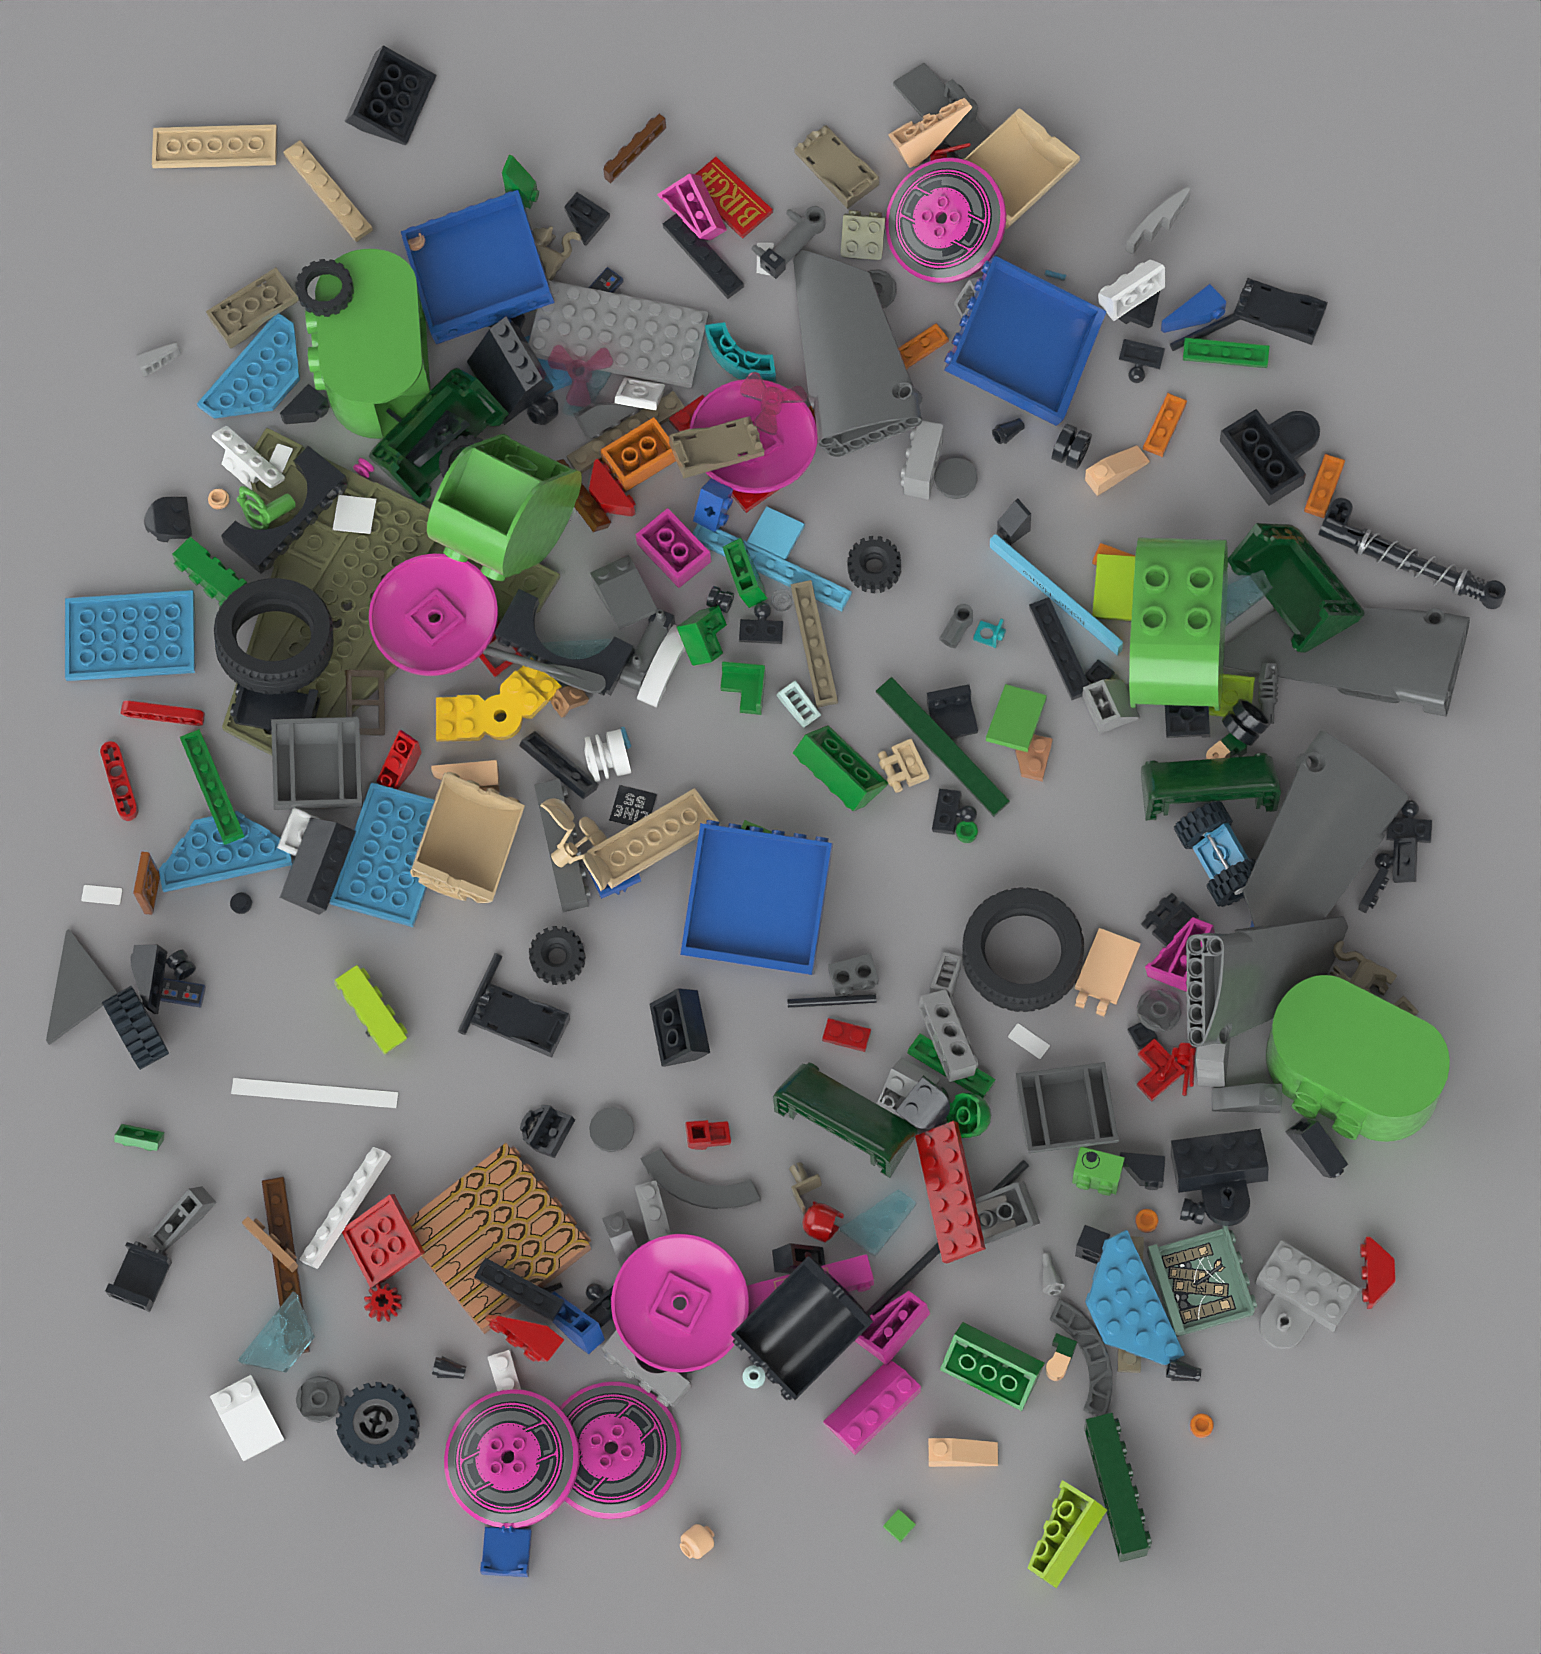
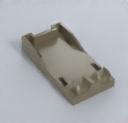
M823 124L820 130L812 131L807 135L804 142L798 143V146L794 148V153L847 209L879 185V176L863 160L853 154L827 125L824 126ZM808 158L812 160L813 165L807 160Z
M275 267L207 310L206 314L231 349L249 338L264 322L289 306L294 305L299 299Z
M751 416L709 428L684 430L670 434L669 438L670 447L683 479L764 456L765 452L759 438V432L757 427L753 425Z

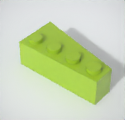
M356 965L336 978L334 984L338 990H342L345 1000L349 1006L355 1009L357 1017L364 1026L366 1025L368 1033H370L385 1055L407 1040L405 1035L408 1032L401 1022L397 1024L393 1016L396 1014L389 1004L384 1005L380 998L383 995L376 985L374 987L371 986L368 981L370 976L365 968L362 967L360 969Z
M1063 1480L1059 1486L1061 1489L1059 1496L1054 1499L1051 1506L1053 1511L1049 1521L1046 1520L1043 1526L1044 1534L1042 1539L1038 1540L1027 1569L1055 1588L1058 1587L1107 1512V1509L1097 1501Z

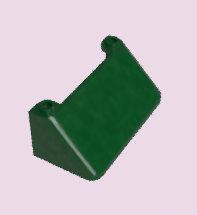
M454 368L447 373L369 454V458L419 504L431 496L432 488L429 484L441 473L439 457L442 449L420 468L410 463L405 457L443 413L448 410L470 424L458 436L473 435L474 437H477L488 425L491 427L500 426L509 414L477 378L460 368ZM466 447L460 448V449H458L456 452H454V454L452 455V457H451V459H450V463H451Z
M1256 523L1228 557L1231 570L1239 576H1249L1294 632L1290 640L1292 647L1297 652L1306 653L1359 622L1365 614L1363 608L1302 532L1293 525Z
M1257 753L1254 756L1160 763L1152 760L1145 762V765L1141 767L1145 821L1156 820V815L1162 812L1163 816H1167L1170 804L1255 798L1256 809H1260L1261 805L1265 806L1266 812H1275L1278 809L1281 787L1273 759L1267 753Z
M802 1063L774 1093V1112L783 1117L789 1113V1118L793 1120L797 1114L803 1116L869 1154L871 1165H877L882 1169L880 1173L891 1178L915 1136L918 1134L917 1128L906 1119L900 1118L823 1074L813 1063Z

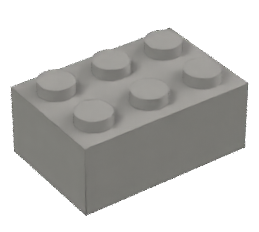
M922 421L919 426L911 431V445L907 447L906 465H903L901 471V486L904 487V495L929 500L943 445V425Z

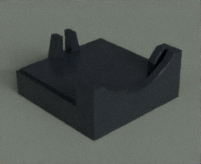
M1165 705L1166 738L1211 737L1209 706Z

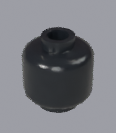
M545 394L528 407L527 415L534 424L546 425L557 417L559 413L558 402L554 397Z

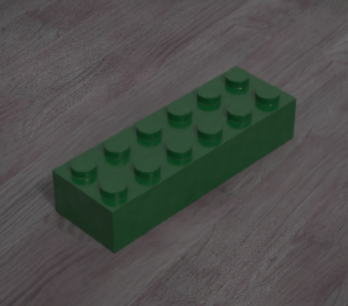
M1113 1412L1085 1419L1084 1431L1104 1506L1107 1509L1106 1513L1119 1562L1147 1556L1152 1541L1149 1531H1144L1143 1526H1145L1144 1522H1146L1143 1508L1138 1509L1137 1504L1140 1498L1137 1486H1132L1131 1483L1133 1477L1131 1464H1126L1125 1461L1127 1448L1125 1441H1120L1119 1438L1121 1432L1119 1419H1114Z

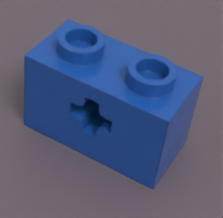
M711 478L701 488L693 522L713 532H716L721 526H725L729 518L727 511L733 503V498H731L733 489Z

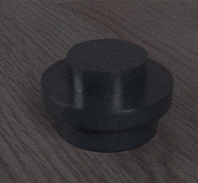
M236 893L230 900V907L237 914H245L252 907V899L246 893Z

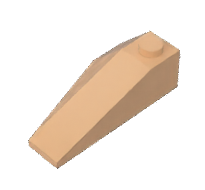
M965 98L942 107L939 111L940 113L936 115H930V113L924 115L923 120L916 124H913L912 121L906 123L888 134L906 164L910 168L918 166L924 159L929 157L971 110L972 106Z

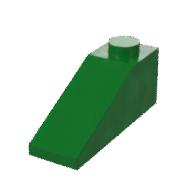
M509 155L502 170L505 192L518 190L525 207L531 209L533 202H537L539 197L536 181L513 155Z
M739 538L723 546L722 548L738 594L748 608L767 600L768 597L743 539Z

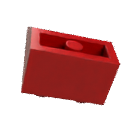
M487 1315L485 1318L490 1322L488 1326L498 1334L500 1332L507 1336L505 1340L515 1348L517 1346L524 1350L523 1355L533 1362H548L564 1341L562 1337L546 1325L497 1315Z

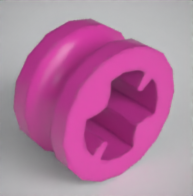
M359 458L358 464L353 466V469L365 478H369V472L375 470L368 461Z

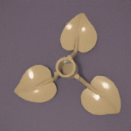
M552 798L544 801L540 806L546 809L557 824L567 831L562 841L557 845L558 849L551 854L554 863L559 867H564L567 863L572 864L574 861L583 859L600 891L605 889L611 879V872L605 862L599 856H593L590 852L576 856V854L578 853L577 848L588 839L595 847L607 840L606 835L592 819L583 817L580 819L579 825L586 836L575 845L571 842L565 843L575 827L573 822L574 815L570 808L559 799Z

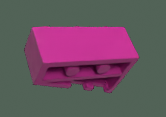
M1192 917L1174 936V939L1168 946L1164 947L1159 952L1160 954L1145 966L1147 977L1187 992V940L1192 935L1215 933L1213 925Z
M910 1291L906 1292L887 1304L877 1314L870 1315L874 1322L855 1342L888 1365L930 1315L927 1304Z

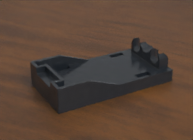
M1247 278L1233 315L1239 317L1240 320L1312 345L1328 302L1309 295L1287 292Z
M489 983L484 995L480 997L477 1003V1009L471 1024L552 1058L570 1021V1015L550 1005L527 999ZM504 994L509 995V996L512 997V999H510V998H508V997H506V996H503V995H504ZM544 1010L552 1013V1016L544 1013ZM488 1024L498 1027L497 1030L488 1027Z

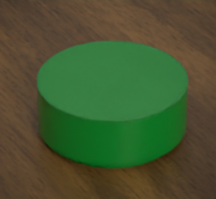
M961 821L957 825L956 836L959 841L971 843L977 838L978 828L974 822Z

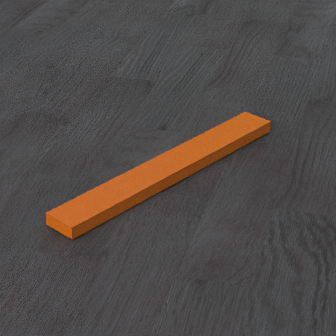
M937 323L899 347L906 369L949 342V338ZM809 406L808 408L811 411L815 420L814 409L812 408V406Z

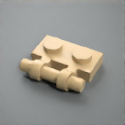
M912 739L892 746L891 750L894 754L888 757L885 751L878 753L881 769L885 770L889 786L893 787L895 793L903 790L900 784L901 781L906 780L908 786L911 787L929 779L927 770ZM896 763H898L902 771L897 774L892 767Z

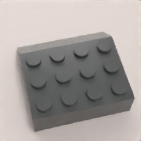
M359 717L271 719L274 810H292L294 807L300 810L362 808Z
M1105 1062L1016 1073L1017 1096L1028 1154L1119 1142Z

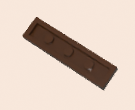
M659 113L655 118H651L647 122L646 127L641 132H637L633 136L632 141L627 146H623L613 160L610 159L606 162L603 169L605 180L611 184L666 129L665 117Z
M564 459L557 460V462L569 467ZM581 482L579 495L574 506L593 532L608 528L612 522Z

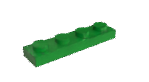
M1185 338L1183 360L1267 368L1270 346Z
M919 1034L909 1047L907 1054L947 1077L932 1040ZM976 1068L974 1076L953 1082L984 1099L996 1079Z

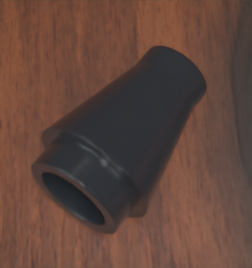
M1020 418L996 425L992 430V435L998 444H1007L1020 431L1025 429V425Z
M444 1356L442 1358L436 1357L432 1375L437 1376V1378L464 1379L467 1366L454 1362Z
M1179 1359L1169 1361L1170 1363L1166 1369V1378H1170L1171 1381L1199 1382L1201 1368H1196Z

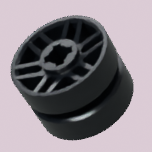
M1068 423L1065 424L1056 441L1051 459L1059 463H1063L1066 460V466L1077 470L1087 453L1092 434L1084 430H1080L1077 434V427Z
M1239 699L1232 707L1233 711H1229L1223 717L1222 723L1238 740L1252 746L1260 737L1259 733L1262 734L1270 726V722L1252 703L1245 699Z

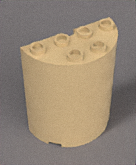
M1019 108L964 160L984 169L998 184L1005 201L1007 215L1005 229H1008L1079 163L1080 156L1055 136L1051 137L1043 126Z
M445 772L410 873L412 877H419V883L443 895L466 901V898L469 897L476 903L492 902L525 805L520 804L516 798H506L499 795L497 790L488 788L484 791L479 788V783L472 780L465 781L459 778L460 776L456 773Z

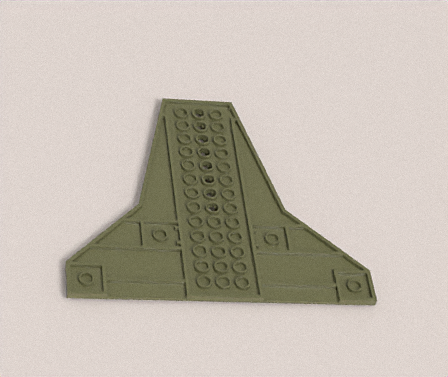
M266 428L253 448L268 462L270 461L277 444L293 449L282 472L285 476L283 482L273 488H269L260 479L256 484L250 481L252 490L263 499L265 505L284 494L291 495L295 501L296 507L293 510L270 522L268 529H272L289 522L301 510L307 495V481L297 470L294 462L305 450L303 445ZM326 459L347 478V489L342 495L376 499L371 533L333 530L338 502L337 496L333 500L332 505L318 515L316 522L309 525L304 530L303 535L289 545L287 552L278 556L273 564L274 568L270 578L292 580L307 586L317 593L327 605L332 622L341 620V626L333 628L334 645L329 664L316 680L296 691L309 694L310 689L319 691L321 700L316 718L346 717L345 670H384L385 682L399 669L384 657L371 634L369 609L376 588L382 579L399 564L421 555L444 554L445 546L430 539L427 535V523L431 509ZM468 559V562L481 571L483 565ZM537 564L521 571L520 574L506 577L504 581L487 577L496 595L499 622L502 621L518 589L538 598L540 604L536 613L540 612L559 581L560 574L541 564ZM351 602L352 609L344 610L343 604ZM272 611L258 614L246 653L254 658L265 661H280L291 658L304 650L310 643V627L297 616L286 612ZM433 614L429 621L436 623L440 620L441 616ZM352 677V700H367L378 689V678ZM236 683L222 729L272 756V734L268 735L265 729L235 724L233 717L230 715L231 706L233 703H236L237 699ZM352 706V714H353L360 706Z

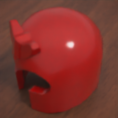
M813 1201V1205L804 1214L802 1221L803 1229L808 1236L826 1243L839 1229V1226L834 1224L836 1216L844 1218V1214L827 1204Z

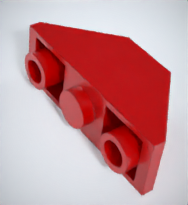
M599 459L594 460L589 484V492L605 513L634 516V506L636 504L630 495H625L622 491L624 489L618 479L614 480L610 475L612 472L606 463L602 464Z
M399 730L376 783L398 790L414 770L422 753L419 742L404 731Z
M1366 1237L1364 1244H1360V1256L1365 1259V1266H1361V1279L1366 1281V1288L1362 1289V1301L1367 1303V1309H1372L1395 1284V1259L1373 1238Z

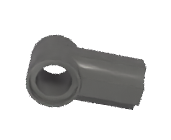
M960 604L954 609L953 616L939 638L946 646L956 649L967 628L972 625L973 610L969 605ZM961 613H966L969 615V617L965 620H962L958 618V615Z

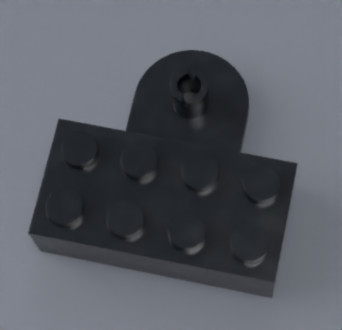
M1255 409L1221 430L1220 442L1268 506L1304 484L1306 473L1295 459L1315 447L1320 436V426L1313 415L1304 411L1289 412L1268 424L1259 411Z
M1261 1128L1171 1140V1159L1178 1193L1201 1190L1206 1215L1218 1225L1233 1226L1245 1220L1250 1211V1197L1247 1184L1268 1181L1269 1166Z

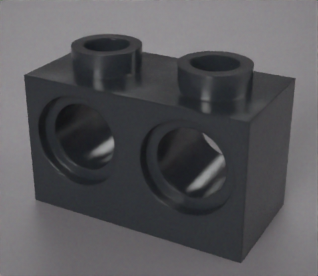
M1084 1225L1076 1245L1075 1256L1097 1265L1103 1252L1104 1241L1110 1238V1234Z

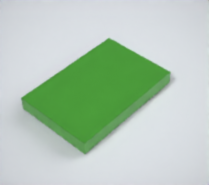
M1005 684L986 735V741L1028 752L1047 700V695Z

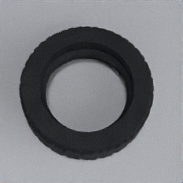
M267 578L247 583L232 592L224 600L215 618V650L222 669L234 682L254 692L283 694L301 689L321 675L329 664L333 653V623L327 605L312 589L292 580ZM279 611L295 615L303 620L310 627L311 640L304 650L291 658L280 661H265L248 655L238 646V630L247 620L258 614Z
M1019 887L998 892L996 895H992L984 900L983 904H980L974 910L973 915L970 916L963 935L962 957L967 977L975 990L980 992L983 998L988 1002H993V1005L1000 1008H1007V1010L1015 1012H1028L1047 1008L1050 1004H1055L1061 1000L1063 995L1068 994L1073 988V984L1076 983L1082 969L1084 936L1080 923L1072 910L1066 907L1064 902L1046 891ZM1014 916H1030L1049 924L1057 933L1061 944V956L1055 970L1047 978L1030 984L1013 983L995 974L987 962L985 944L990 931L997 923Z

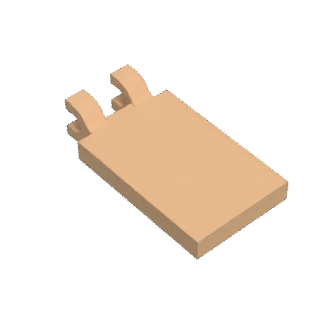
M1099 928L1075 985V989L1080 991L1076 998L1075 1006L1084 1009L1088 996H1092L1100 1000L1096 1014L1104 1017L1109 1004H1117L1141 943Z

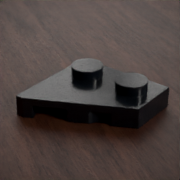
M578 192L564 206L567 216L576 232L581 235V241L585 246L588 245L610 218L609 212Z

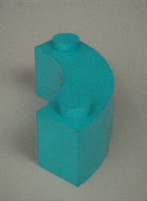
M725 322L705 325V335L710 352L724 370L741 380L758 379L776 383L773 354L762 355L742 350L730 336Z

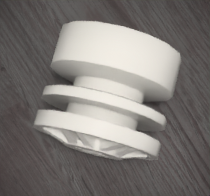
M621 729L607 732V742L602 743L598 734L595 735L597 745L593 746L590 736L585 737L584 752L589 771L593 775L595 782L601 781L598 772L604 770L606 779H609V768H614L617 776L631 773Z

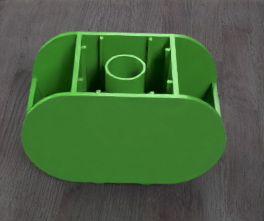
M360 249L348 252L335 259L336 263L340 262L344 265L345 269H348L352 278L354 294H352L351 303L348 302L347 304L348 307L345 310H340V313L337 315L330 314V317H324V315H320V317L315 316L314 313H309L305 309L307 332L311 334L312 347H308V362L310 372L314 374L315 389L317 391L326 390L331 409L337 420L356 435L372 439H383L399 423L386 410L390 408L403 419L431 391L426 317L416 276L411 266L403 258L389 251ZM330 274L320 275L315 288V300L329 301L334 299L342 289L341 280Z
M500 434L470 445L454 460L436 493L428 517L427 535L430 539L445 546L443 552L451 559L460 562H467L468 559H471L483 565L481 572L485 576L494 580L504 581L506 577L520 574L521 571L539 564L551 552L573 512L581 487V472L571 469L511 439L506 434Z
M1138 538L1135 557L1129 661L1131 708H1137V704L1214 706L1215 711H1220L1228 588L1227 540Z
M1320 975L1305 979L1286 993L1276 1009L1266 1046V1064L1270 1077L1274 1084H1282V1093L1285 1096L1294 1100L1291 1105L1292 1108L1310 1119H1315L1319 1113L1335 1121L1332 1125L1333 1130L1351 1140H1356L1360 1134L1370 1140L1389 1142L1404 1139L1419 1131L1429 1121L1446 1084L1450 1066L1446 1042L1434 1026L1342 978L1330 975Z

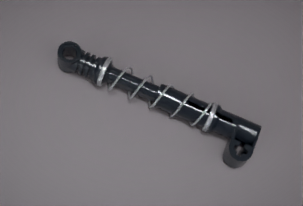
M1337 498L1332 502L1320 528L1319 536L1349 547L1358 555L1366 554L1376 558L1377 563L1383 561L1393 565L1396 571L1399 569L1407 572L1410 569L1414 570L1415 578L1420 574L1433 578L1434 586L1440 581L1452 586L1453 594L1461 596L1469 593V597L1475 596L1474 599L1476 600L1480 598L1479 601L1488 609H1497L1501 606L1506 588L1500 581L1492 580L1485 583L1484 579L1481 581L1479 577L1475 579V575H1472L1471 571L1466 570V568L1462 572H1456L1455 564L1446 568L1437 564L1436 556L1429 560L1419 557L1416 548L1413 550L1401 546L1398 541L1391 542L1381 538L1379 533L1374 535L1371 534L1372 531L1369 529L1361 530L1349 525L1353 509L1352 503L1346 498ZM1339 512H1342L1339 521L1336 519L1337 514H1339Z

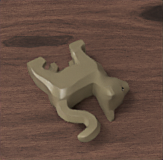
M552 226L548 229L544 227L533 229L548 280L552 281L556 272L561 269L564 261L570 256L572 252L570 240H581L579 233L573 231L566 233L561 242L564 251L559 253L546 247L556 238L552 234Z
M1338 941L1333 949L1335 956L1339 960L1346 962L1356 960L1358 967L1351 978H1348L1337 965L1333 967L1334 971H1331L1330 975L1342 978L1371 993L1369 988L1374 985L1379 989V993L1384 996L1389 989L1386 982L1391 985L1398 975L1386 967L1366 959L1362 953L1357 951L1344 953L1342 951L1344 941Z

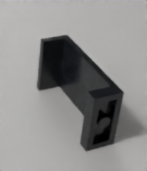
M237 684L236 703H233L231 706L230 715L233 717L235 724L272 731L271 719L316 718L321 696L319 691L315 689H310L309 694L294 691L283 694H263L248 690Z

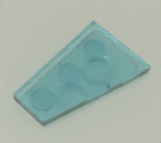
M898 1189L865 1213H861L848 1224L841 1226L839 1230L875 1257L917 1203Z

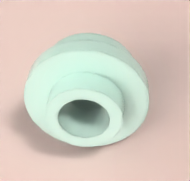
M755 1365L747 1367L743 1372V1382L745 1385L753 1389L761 1387L766 1378L764 1370ZM757 1373L758 1378L752 1380L750 1379V1374Z

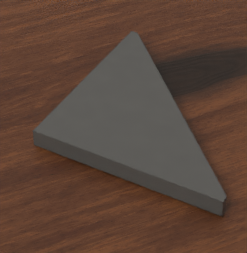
M69 929L65 934L46 1037L49 1045L103 1006L102 1001L118 993Z

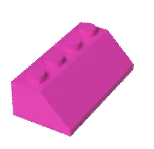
M890 1361L888 1365L883 1364L823 1423L856 1455L921 1393V1386L903 1368Z

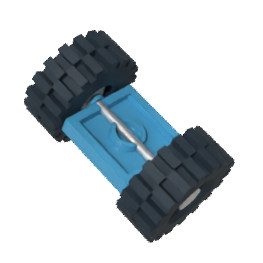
M1213 801L1210 804H1204L1203 807L1196 808L1193 812H1189L1187 816H1183L1180 819L1181 821H1178L1174 826V831L1185 849L1193 848L1208 874L1210 881L1206 886L1218 907H1225L1245 898L1243 889L1256 861L1253 858L1249 859L1231 829L1230 826L1233 820L1223 803Z

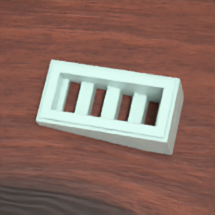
M796 680L776 695L803 728L821 716ZM794 691L796 694L788 699L787 695ZM800 698L802 701L794 706L792 702ZM805 704L807 706L801 712L797 711V709L802 705ZM811 711L813 714L804 720L802 716Z

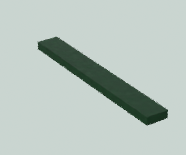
M892 676L876 690V694L993 817L1010 803V800Z

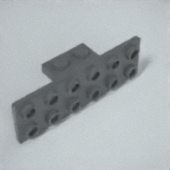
M922 63L893 82V86L922 118L929 113L930 115H936L940 113L939 111L942 107L963 98L972 106L971 110L943 140L949 148L966 143L971 144L970 147L953 151L959 159L964 160L990 136L985 128L976 120L979 107L975 100L970 99L963 87L953 79L948 81L945 86L926 63Z

